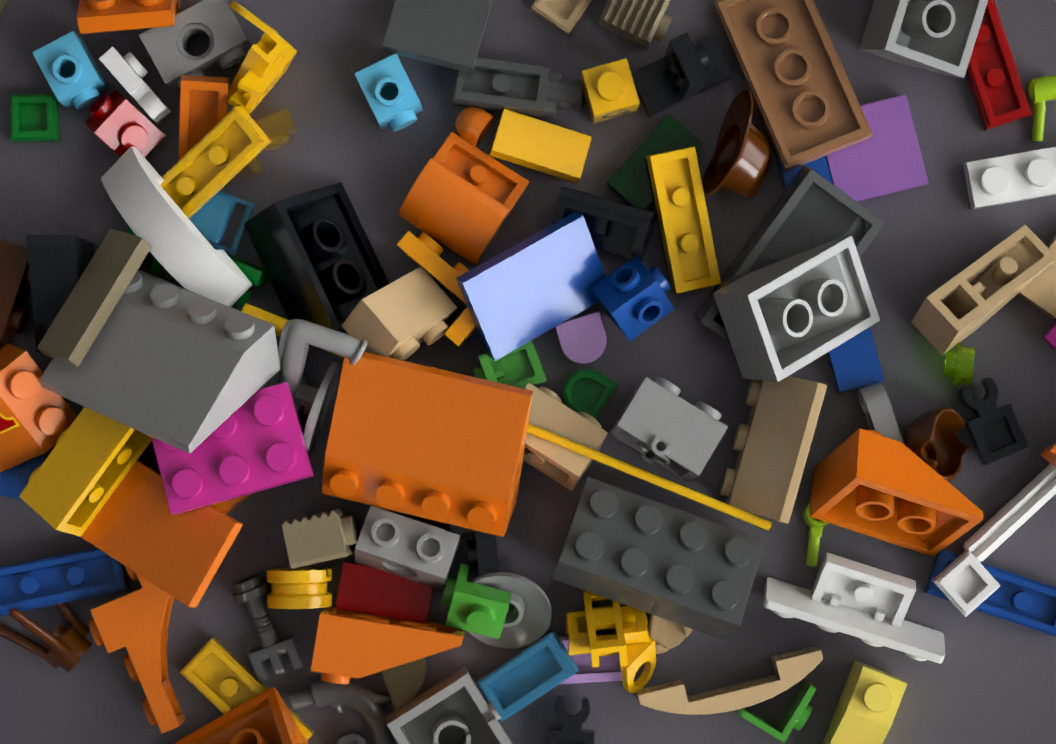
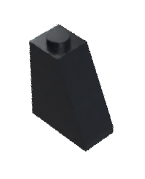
M27 235L36 352L42 353L37 349L38 345L94 256V244L75 235Z

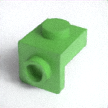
M532 340L496 361L489 357L487 353L479 355L478 358L481 366L473 369L476 378L519 388H525L528 383L535 386L547 381Z
M461 563L457 579L447 578L441 605L449 607L445 626L500 639L512 593L466 581L469 565Z

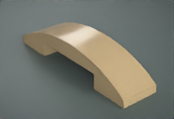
M814 645L770 656L774 675L687 696L682 680L677 679L645 687L637 692V697L640 705L676 714L706 715L739 710L766 701L788 690L812 672L824 658L822 650Z

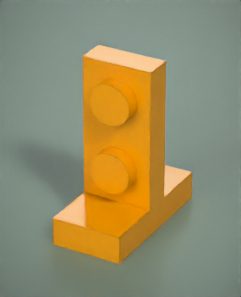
M408 231L397 244L398 248L420 267L422 266L428 274L467 306L456 278L470 270L460 262L452 268L439 257L444 249L425 232H422L417 238ZM468 306L444 333L459 348L477 328Z

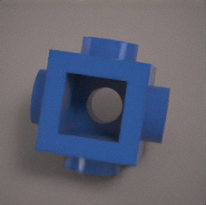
M636 256L591 288L608 317L629 342L674 310L673 305L665 292L671 289L666 278L656 266L648 270Z

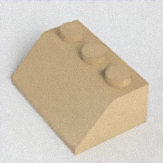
M788 376L779 382L751 379L745 399V405L751 406L747 424L739 423L732 450L739 451L735 468H726L721 483L720 495L726 496V504L748 513L789 524L827 385Z

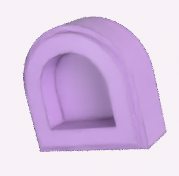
M599 312L563 322L555 327L564 355L574 363H592L603 354L606 348L607 338Z

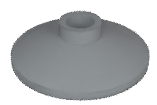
M506 572L485 574L471 581L472 583L512 593L500 639L469 632L474 638L493 647L516 649L535 643L547 632L552 616L551 604L545 592L536 583L523 576Z

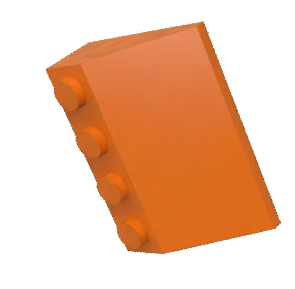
M363 352L355 365H351L349 359L344 357L324 458L322 494L504 537L517 504L533 391L368 352Z

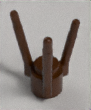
M67 603L55 606L70 625V628L67 629L64 625L60 624L52 634L18 609H10L9 615L44 641V644L42 646L1 623L0 636L40 656L56 669L60 666L69 673L93 645L84 637L90 629L78 620Z

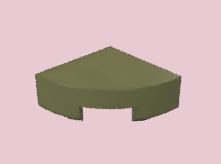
M426 657L381 671L395 710L409 703L419 692L426 675Z

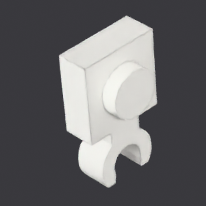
M111 47L99 58L111 74L157 124L171 112L142 79L149 72L130 51L123 57L114 47Z

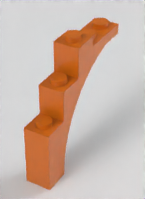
M254 493L212 505L228 514L235 506ZM125 566L132 581L139 580L142 588L91 609L90 612L93 619L89 620V627L97 645H104L108 654L126 647L129 654L124 657L126 669L133 682L140 681L146 698L142 700L145 715L152 726L158 724L162 734L179 727L186 721L168 675V627L175 598Z

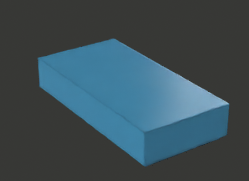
M553 631L476 683L489 703L492 702L496 711L501 716L500 721L503 722L580 671L571 655L568 656L567 649L556 632Z

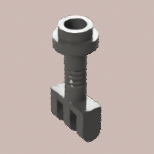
M260 574L234 583L236 591L232 594L236 604H246L261 644L260 647L254 648L248 653L258 681L262 682L269 679L268 670L264 661L269 659L277 676L286 673V667L281 656L288 653L294 670L304 667L294 635L278 639L263 595L270 592L267 581L262 582Z

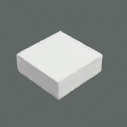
M965 550L932 580L964 617H967L1000 587V584L969 550Z

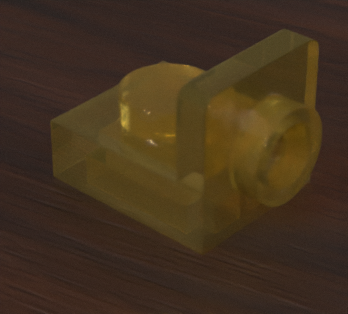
M288 108L255 121L271 140L265 147V151L290 143V135L299 132L293 114ZM259 154L243 168L250 167L252 173L256 176L266 173Z

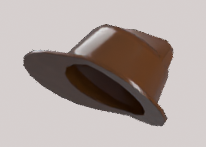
M747 90L738 93L725 115L713 157L702 180L703 191L706 196L715 193L718 189H722L744 198H753L769 171L771 148L766 136L751 123L753 97L751 92Z

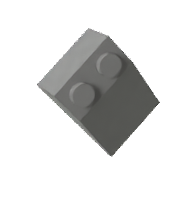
M852 235L842 236L750 272L713 293L744 379L779 382L880 321Z

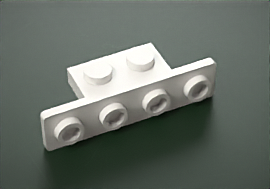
M828 552L825 555L812 590L768 577L766 580L763 606L780 617H795L814 623L824 631L831 633L842 632L860 638L866 644L874 647L886 646L904 652L912 659L918 661L929 660L941 664L945 657V641L942 632L904 620L916 592L915 580Z

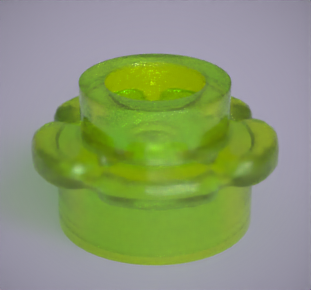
M961 342L956 344V350L948 351L945 357L944 377L953 378V387H957L958 383L972 384L975 347L961 346Z

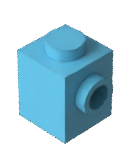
M74 30L32 52L58 102L68 109L73 106L76 109H82L92 105L101 97L99 92L109 87L84 40Z
M397 53L354 73L381 130L391 127L392 131L395 132L408 127L418 120L415 114L423 111V108Z

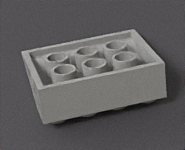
M137 270L80 366L75 367L52 359L39 381L41 387L190 454L281 369L275 326L273 324Z

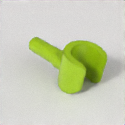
M1054 75L1034 78L1027 86V94L1030 102L1033 104L1031 141H1043L1045 102L1056 100V76Z
M810 502L802 513L805 524L809 526V541L805 565L817 567L820 538L822 537L823 527L828 523L817 521L810 517Z

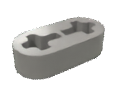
M878 382L859 388L857 396L868 430L877 431L884 437L904 444L889 397L882 383Z

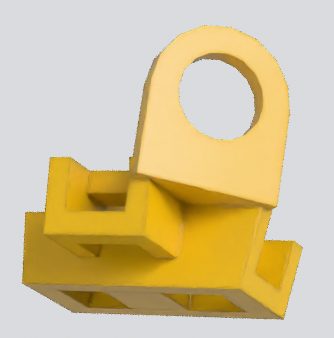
M232 0L228 6L264 32L260 41L256 45L253 44L228 89V103L234 107L242 106L250 115L285 74L297 50L278 34V31Z
M584 590L585 611L566 614L565 634H568L569 637L568 656L590 653L592 668L600 667V656L618 654L623 688L631 694L637 693L649 682L656 667L655 640L648 633L646 613L630 606L620 607V603L611 600V606L592 608L593 601L610 599ZM616 629V634L596 636V631ZM645 663L641 676L634 682L638 669Z

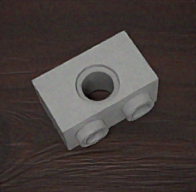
M202 0L176 14L174 26L151 28L139 35L164 83L172 91L180 88L181 75L205 76L204 74L219 66L226 70L244 61L246 57L245 52L250 50L252 44L233 9L228 6V0ZM205 35L210 38V46L204 54L200 56L189 55L188 45L194 37Z
M371 505L355 547V562L443 591L458 550L460 535Z

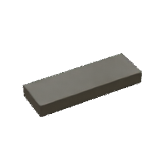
M110 228L37 349L47 357L79 367L152 246L141 237Z

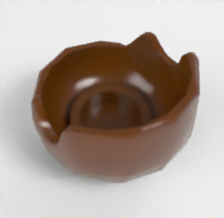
M939 408L923 413L912 421L906 429L904 445L946 481H951L961 471L962 456L968 451V447L959 442L957 437L959 429L965 426V420L953 408Z

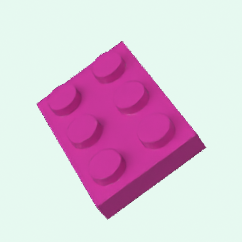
M287 382L259 389L190 454L151 437L170 512L173 515L314 476L291 389Z

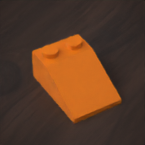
M859 428L813 469L810 517L934 557L983 520V511L902 442L884 437L881 433L874 430Z
M333 606L327 607L319 615L311 671L322 673V681L335 684H349L350 679L362 678L462 645L465 631L440 623H421L338 609Z

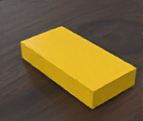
M504 108L489 156L578 183L592 137Z

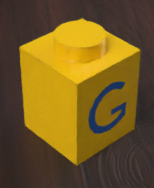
M627 58L581 71L580 81L581 85H583V92L593 124L637 112L640 102Z

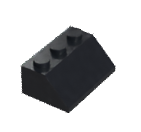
M342 182L275 202L244 223L289 320H306L346 333L342 324L363 298L389 284Z

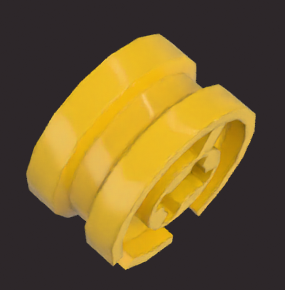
M318 567L267 569V582L272 584V593L267 595V608L314 609L331 607L332 593L327 591V583L332 581V568L323 567L321 570H318Z

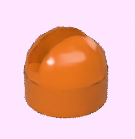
M479 107L465 108L456 117V132L461 138L477 147L489 131L494 116Z

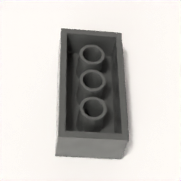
M587 477L578 497L551 579L729 641L741 625L766 540Z

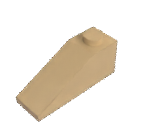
M1025 224L927 296L911 323L943 356L975 332L1054 263L1056 256Z

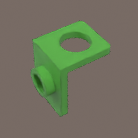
M805 680L777 727L746 708L734 711L745 720L785 743L792 729L794 728L799 731L808 720L813 708L808 703L817 688Z

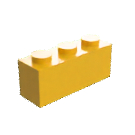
M84 407L71 426L60 434L56 446L43 464L32 472L27 486L19 497L55 530L81 537L152 441L151 436Z

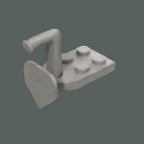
M293 319L286 322L281 331L278 346L281 369L260 389L284 382L289 384L298 419L302 413L309 415L306 426L300 424L306 449L310 451L314 450L335 390L340 361L332 360L319 389L307 385L303 372L309 345L339 354L349 359L351 365H355L365 351L368 342L365 339L360 341L345 333L306 320Z

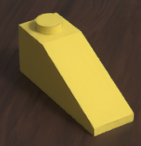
M854 661L822 744H883L892 726L907 683L894 675Z

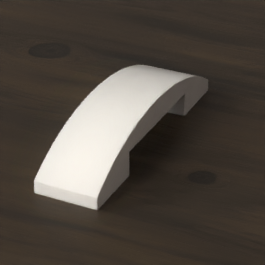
M131 146L101 177V181L110 199L136 236L143 238L152 246L149 252L185 289L231 307L253 285L224 250H215L160 186L164 179L135 146Z

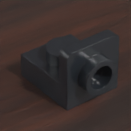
M446 524L447 531L452 533L475 532L476 540L467 541L470 569L478 568L479 577L499 572L496 535Z

